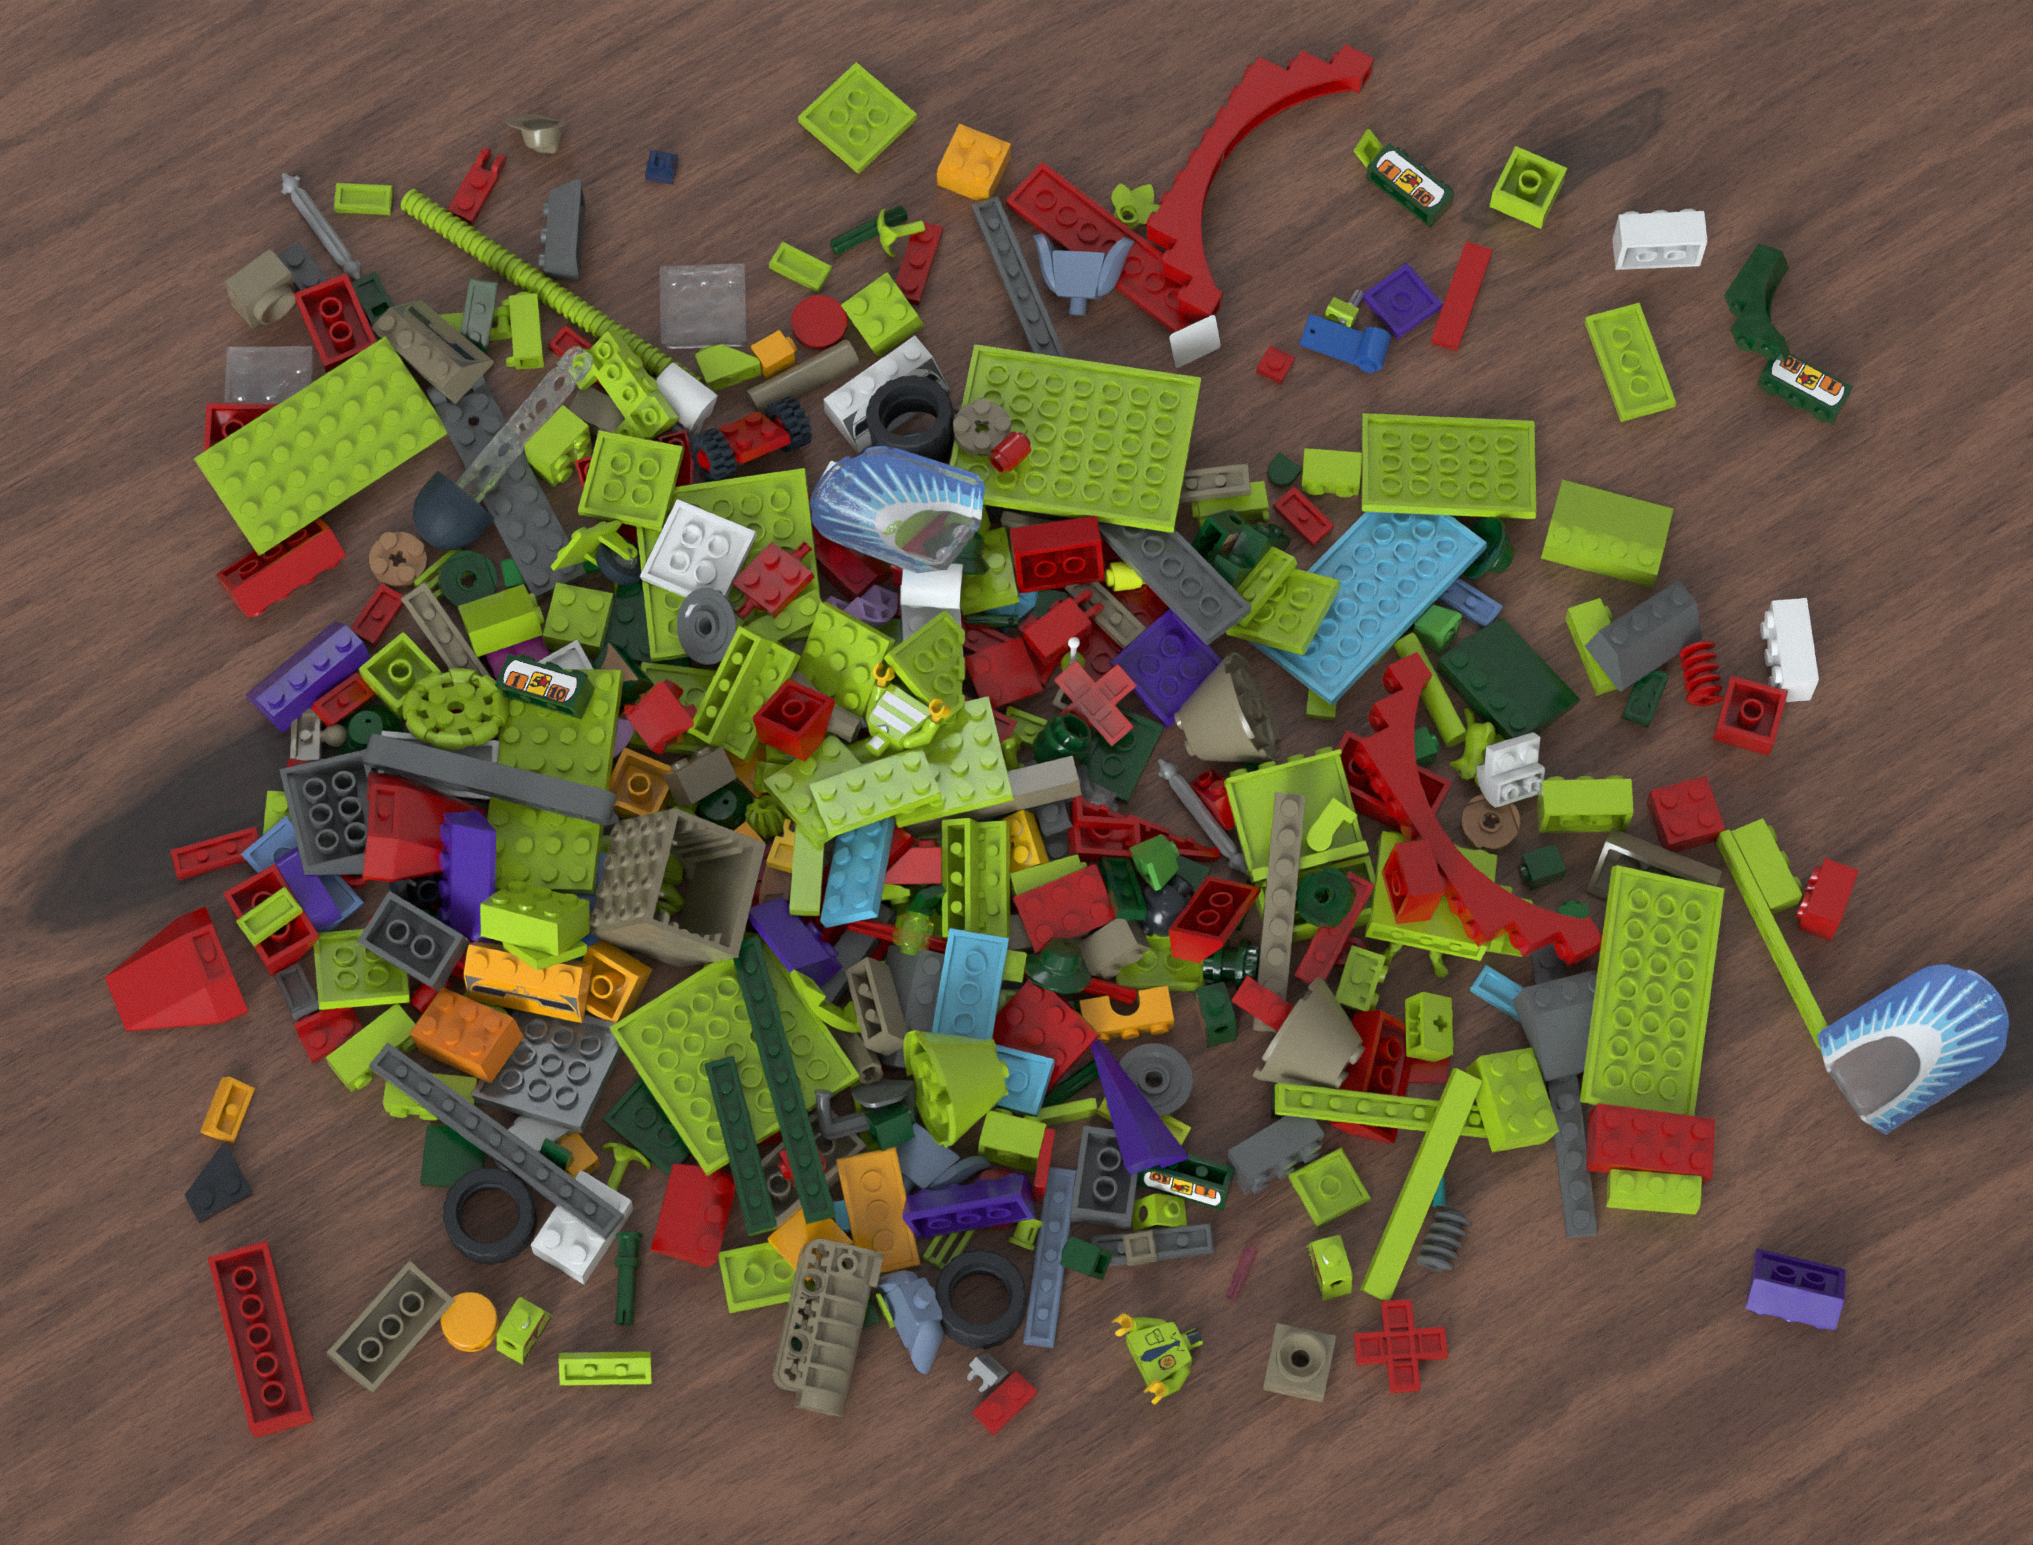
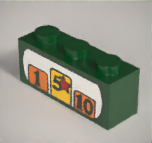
M1388 143L1367 167L1366 179L1430 229L1453 204L1454 192L1446 182H1439L1424 165L1416 164L1402 148H1396L1391 143Z
M1790 354L1785 362L1777 359L1769 360L1757 384L1766 393L1778 395L1787 400L1788 404L1792 407L1802 408L1811 413L1818 421L1828 422L1832 425L1846 404L1853 388L1852 385L1793 354Z
M508 654L495 683L503 697L581 720L595 690L586 673L576 669H572L571 672L566 671L552 662L538 663L534 658L524 654H520L519 657Z
M1188 1154L1189 1159L1164 1168L1157 1165L1138 1173L1137 1185L1223 1211L1232 1187L1235 1167Z

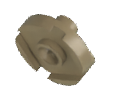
M985 398L976 399L973 403H969L961 408L953 421L955 442L961 450L969 455L987 454V456H990L991 450L1011 432V420L1007 412L999 405L989 402ZM980 424L987 425L988 432H976L977 426Z

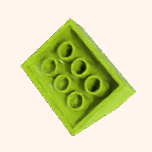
M1562 479L1541 559L1653 588L1674 509Z

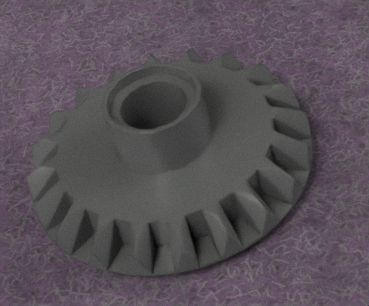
M700 588L691 592L683 601L678 612L677 633L681 646L691 659L701 664H716L721 661L737 630L736 620L739 617L734 615L733 612L736 606L729 603L730 597L722 595L720 590Z
M1157 1043L1140 1045L1126 1053L1119 1062V1065L1159 1117L1164 1115L1170 1116L1174 1111L1180 1110L1183 1104L1188 1101L1193 1087L1192 1070L1185 1057L1172 1047ZM1154 1079L1159 1081L1161 1085L1153 1088L1148 1086L1146 1082Z

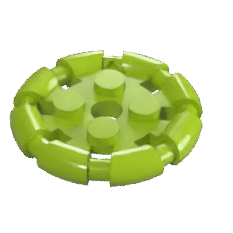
M450 668L448 669L449 672L439 674L436 671L415 683L413 686L414 690L409 691L404 699L402 714L403 718L407 720L406 727L409 732L424 744L431 743L434 745V748L448 751L463 750V747L472 745L475 748L494 738L499 733L498 729L503 727L509 715L508 699L503 697L495 686L496 681L488 675L480 676L476 670ZM442 685H452L451 687L442 688ZM454 709L462 710V712L458 714H453L450 711Z

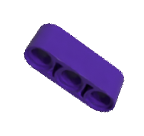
M298 846L273 860L316 932L342 918L318 875H304Z

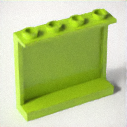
M1325 747L1316 750V755L1304 758V754H1298L1286 758L1287 763L1276 765L1275 761L1258 765L1259 770L1247 773L1245 768L1229 773L1230 777L1226 778L1224 785L1251 885L1264 881L1267 877L1275 792L1305 795L1298 872L1365 856L1369 852L1366 840L1363 841L1357 817L1351 825L1343 821L1332 836L1333 842L1328 850L1316 852L1307 843L1309 830L1333 797L1355 812L1340 758L1342 754L1341 749L1333 751L1332 747Z
M1382 831L1375 848L1378 849L1371 916L1366 925L1365 937L1481 961L1488 948V942L1477 947L1475 941L1467 937L1463 923L1457 915L1451 912L1448 900L1444 894L1430 920L1396 924L1381 872L1395 843L1408 841L1399 832ZM1455 845L1474 867L1495 883L1497 855L1489 854L1484 850H1470Z

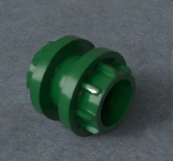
M1066 713L1064 715L1052 716L1045 724L1044 730L1040 731L1033 740L1034 758L1037 764L1073 756L1075 767L1077 768L1081 758H1084L1092 748L1091 729L1083 719L1074 714Z
M1228 939L1220 949L1203 960V977L1205 982L1210 984L1225 982L1226 986L1227 982L1235 983L1236 990H1238L1246 976L1257 982L1260 948L1252 946L1250 940H1241L1238 948L1231 947Z

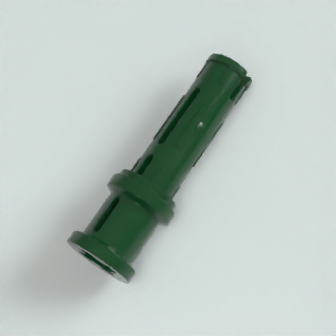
M625 1231L617 1232L615 1238L618 1240V1256L614 1259L615 1267L618 1268L615 1324L624 1326V1313H626V1326L634 1325L636 1269L640 1268L641 1265L639 1241L643 1239V1234Z

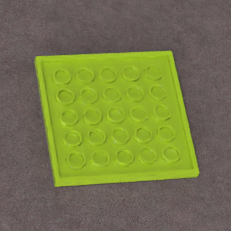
M805 468L674 488L667 519L678 499L756 531V539L739 574L771 542L790 553H793L803 541L807 543L812 551L800 562L813 573L815 578L795 599L814 589L821 599ZM636 526L642 573L661 531ZM642 580L652 662L689 657L682 648L677 633L678 612L685 597ZM733 586L728 597H730L729 603L736 606L733 612L737 616L735 611L742 606L746 598ZM755 608L745 620L737 619L736 627H744L768 613ZM812 627L781 643L807 640Z
M757 934L806 1110L809 1112L816 1107V1089L829 1090L833 1093L831 1096L833 1097L858 1081L860 1076L823 1021L812 1011L792 982L789 971L761 935ZM733 958L709 964L609 1027L610 1032L707 1176L729 1163V1158L704 1063L734 1056L756 1144H759L780 1130Z

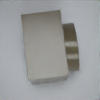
M271 249L224 281L232 306L252 329L259 324L270 325L279 321L296 303L294 293H297L292 274Z
M1276 1323L1263 1390L1323 1402L1336 1336ZM1301 1358L1306 1361L1307 1366L1302 1368L1296 1367L1292 1360Z

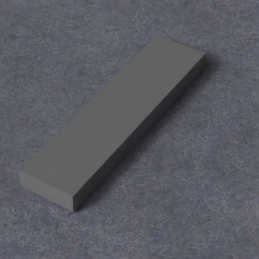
M1211 1223L1151 1229L1153 1231L1157 1261L1214 1254ZM1141 1231L1091 1236L1090 1241L1091 1244L1114 1252L1108 1267L1127 1265L1122 1235Z

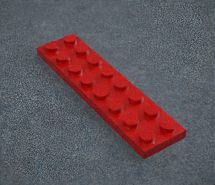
M1041 162L1006 199V206L1065 251L1108 254L1111 248L1124 237L1135 241L1127 255L1123 271L1114 289L1172 333L1195 323L1194 320L1178 313L1179 301L1177 296L1182 285L1163 276L1161 260L1164 254L1045 163Z

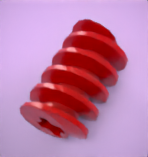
M1703 641L1693 643L1683 648L1679 653V657L1683 661L1681 663V669L1684 671L1683 680L1686 682L1684 689L1688 693L1686 701L1690 705L1707 707L1715 705L1724 699V697L1715 696L1716 693L1722 691V686L1713 685V683L1721 679L1720 675L1711 674V672L1719 668L1717 663L1709 662L1717 658L1716 653L1708 652V650L1715 647L1714 642Z

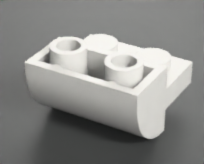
M673 362L660 374L656 382L658 383V389L679 417L670 430L678 432L686 429L690 441L692 436L700 433L704 420L711 415L718 395Z
M909 558L941 571L915 573L903 568L900 604L908 605L911 608L926 606L937 607L940 610L959 609L963 564L938 563L930 559Z
M1534 732L1486 746L1485 764L1477 766V779L1484 797L1495 808L1539 794L1542 781L1544 780L1545 767L1538 763L1540 737Z

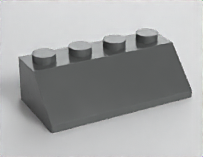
M1678 580L1601 629L1585 645V648L1617 689L1622 692L1677 656L1686 646L1697 643L1702 639L1697 602Z
M889 945L885 964L890 966L907 1032L913 1030L932 1032L945 954L918 948ZM903 1047L889 1056L875 1052L881 1066L906 1071Z

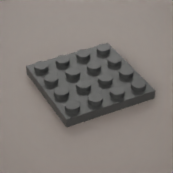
M515 1009L511 1017L516 1021L524 1037L491 1084L481 1079L479 1080L472 1094L473 1099L481 1104L583 1133L623 1051L609 1029L615 1023L584 1015L583 1023Z

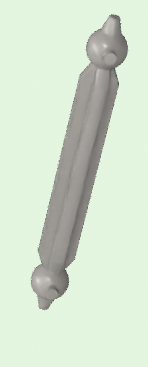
M283 173L282 193H291L295 206L336 263L343 266V274L347 273L349 278H354L356 281L361 279L359 266L361 262L359 260L352 261L351 253L308 193L299 188L300 177L298 175L293 177Z
M1159 759V777L1169 780L1170 787L1220 852L1230 859L1228 866L1246 874L1247 866L1244 855L1237 852L1234 842L1186 780L1177 774L1178 766Z

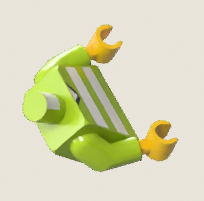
M881 663L875 665L873 669V675L878 681L873 683L867 707L866 720L869 732L873 737L866 744L867 749L873 755L879 757L888 747L900 753L929 744L941 724L940 718L949 717L951 708L944 705L939 712L943 700L933 699L929 707H927L893 684L887 686L886 682L894 678L895 671L893 668L888 667L887 673L883 677L882 670L884 664Z

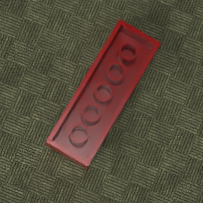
M264 1241L207 1257L249 1429L253 1437L258 1438L314 1422L272 1250L268 1242Z

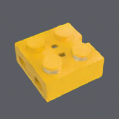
M1023 809L1003 819V821L1006 820L1010 823V873L1049 862L1034 813Z

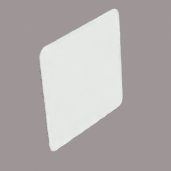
M1211 315L1170 335L1176 368L1220 348L1221 344L1215 315Z

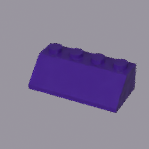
M334 621L245 695L283 733L291 726V722L296 718L299 720L306 710L311 709L315 701L352 676L371 657L364 642L346 624Z
M479 810L444 813V824L440 825L443 852L439 854V864L441 870H443V880L439 881L442 908L438 910V920L469 940L487 944L494 943V939L481 936L480 903L495 893L496 830Z
M1011 1173L997 1180L979 1179L974 1184L964 1186L961 1184H951L942 1190H919L916 1194L907 1196L902 1213L903 1220L919 1240L1035 1219L1032 1185L1025 1175Z

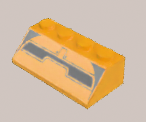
M476 941L468 944L464 979L467 997L478 1002L583 1023L593 964L569 960L537 971L505 950L503 945Z

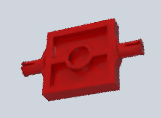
M803 541L793 553H790L771 542L732 582L734 588L746 598L742 606L735 611L737 616L745 620L756 608L765 611L775 619L815 578L813 573L800 562L812 551L811 547Z

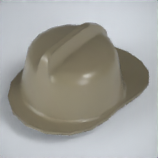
M515 114L505 119L507 125L520 129L527 147L540 153H555L558 151L562 138V127L568 124L564 120H555L536 114Z

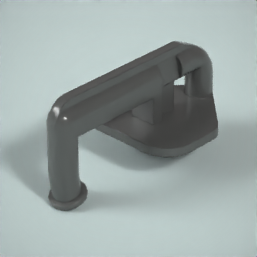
M879 1080L869 1085L860 1084L851 1089L852 1097L863 1106L870 1107L871 1109L832 1119L830 1097L833 1093L825 1089L815 1090L820 1132L824 1138L829 1140L869 1130L865 1113L878 1107L899 1102L902 1099L903 1102L901 1104L905 1109L909 1107L912 1110L916 1104L914 1081Z

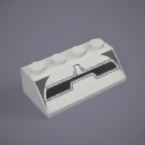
M916 336L910 338L823 399L824 413L858 455L872 446L866 420V409L871 396L875 394L880 386L886 384L885 382L900 376L918 375L919 377H927L934 382H938L947 393L950 391L933 356ZM909 412L897 417L890 423L887 430L890 432L894 431L919 412Z

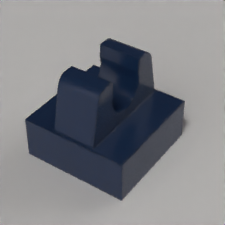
M650 150L645 180L673 184L679 160L678 154Z

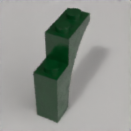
M1762 244L1757 245L1724 294L1730 312L1738 317L1730 330L1735 344L1741 350L1759 353L1769 360L1777 359L1785 362L1791 353L1784 336L1772 325L1771 308L1774 294L1789 266L1783 251Z
M1261 522L1245 524L1229 555L1217 554L1212 567L1236 590L1272 546L1284 551L1288 548L1292 539L1283 534L1285 530L1274 523H1269L1268 525Z

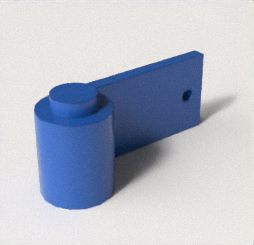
M1309 314L1299 345L1356 365L1364 372L1375 373V371L1383 368L1392 336L1380 328L1368 327L1364 332H1360Z

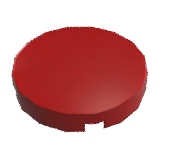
M813 295L803 299L795 307L791 315V329L795 339L804 347L826 350L843 340L847 329V314L836 299L826 295Z

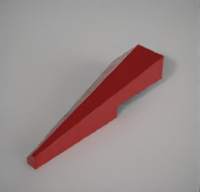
M1083 796L1073 798L1070 815L1073 826L1068 828L1067 831L1068 857L1078 854L1080 862H1100L1101 856L1130 858L1131 862H1134L1129 848L1159 835L1165 837L1169 842L1173 841L1179 855L1192 861L1216 862L1220 858L1217 847L1209 848L1196 843L1195 839L1191 837L1182 838L1170 833V829L1127 814L1124 816L1109 810L1107 805L1100 804L1098 806L1085 801Z

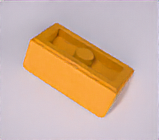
M230 1076L223 1077L220 1080L200 1132L207 1136L234 1143L255 1088Z

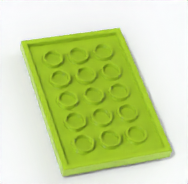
M1363 413L1362 511L1535 519L1536 467L1534 421Z

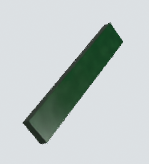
M734 1056L704 1063L748 1236L776 1230L778 1225Z

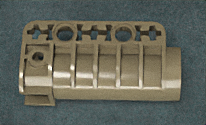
M816 1239L801 1248L772 1374L773 1381L777 1387L797 1392L794 1402L795 1408L843 1417L871 1289L877 1287L884 1254L826 1239ZM816 1248L817 1254L822 1255L821 1260L815 1261L816 1255L811 1253L812 1249ZM809 1263L811 1265H814L813 1269H807L809 1267ZM806 1277H810L814 1281V1292L806 1289L804 1285ZM812 1299L811 1305L807 1304L806 1301ZM804 1308V1314L808 1315L807 1320H802V1315L798 1314L799 1309ZM795 1325H799L800 1329H794ZM792 1337H797L801 1341L802 1348L800 1352L794 1351L792 1348ZM793 1359H799L797 1365L793 1363ZM785 1369H790V1373L795 1375L794 1380H789V1376L784 1374Z

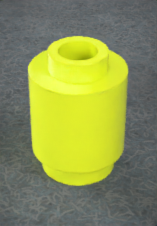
M1124 561L1109 563V569L1104 571L1107 587H1112L1113 592L1142 588V585L1146 584Z

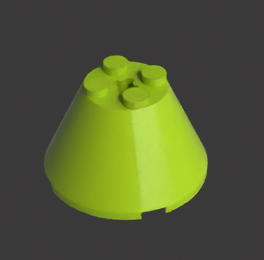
M918 1030L905 1034L903 1041L904 1063L907 1076L913 1074L917 1089L916 1107L920 1117L938 1146L944 1145V1148L952 1146L996 1103L1008 1095L1007 1085L1004 1080L1009 1077L1008 1067L1004 1060L999 1061L996 1044L992 1038L985 1040Z

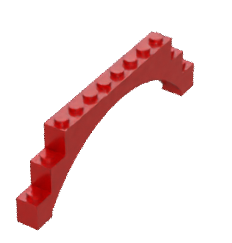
M1344 44L1339 53L1334 52L1329 63L1301 50L1296 59L1292 58L1289 61L1286 70L1261 57H1258L1253 65L1249 64L1242 77V83L1240 86L1235 85L1229 95L1230 101L1226 107H1220L1215 117V124L1212 128L1207 127L1202 136L1200 147L1198 149L1194 148L1191 151L1187 160L1188 165L1184 170L1180 169L1173 182V188L1171 191H1165L1160 200L1158 211L1156 213L1153 211L1146 221L1145 226L1148 228L1147 240L1167 249L1161 260L1163 276L1182 285L1177 296L1179 301L1178 313L1199 322L1211 315L1216 316L1222 307L1223 292L1218 290L1214 284L1203 251L1201 220L1211 184L1227 157L1254 129L1289 107L1328 94L1354 91L1359 94L1372 75L1374 58Z
M1418 652L1388 665L1382 680L1385 690L1392 695L1373 704L1368 717L1372 729L1377 733L1359 742L1354 752L1355 761L1359 768L1365 770L1370 778L1373 790L1381 795L1386 803L1389 815L1399 823L1405 840L1411 842L1429 839L1432 850H1435L1438 856L1437 868L1439 875L1444 877L1446 883L1444 895L1448 900V906L1451 912L1457 915L1463 923L1467 937L1474 940L1477 947H1480L1508 933L1511 945L1516 950H1519L1523 957L1553 943L1557 956L1564 960L1568 967L1598 953L1601 948L1602 935L1590 916L1579 919L1561 915L1535 906L1511 894L1474 867L1443 831L1421 785L1414 747L1415 715L1421 691L1426 689L1433 675Z

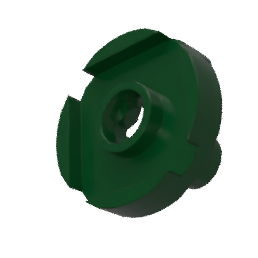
M471 550L460 551L449 557L440 568L438 584L443 597L456 608L460 605L493 595L498 582L497 572L493 563L488 558ZM464 572H470L469 576L472 574L475 576L476 580L472 582V588H466V584L464 586L461 584L460 580L463 578Z
M1325 867L1321 868L1323 871L1315 874L1311 872L1303 878L1296 890L1295 901L1298 903L1299 914L1308 923L1317 927L1328 926L1329 928H1335L1340 925L1341 921L1350 912L1356 897V889L1352 886L1348 877L1341 871ZM1327 891H1330V898L1325 903H1322L1320 896L1322 893L1326 895Z

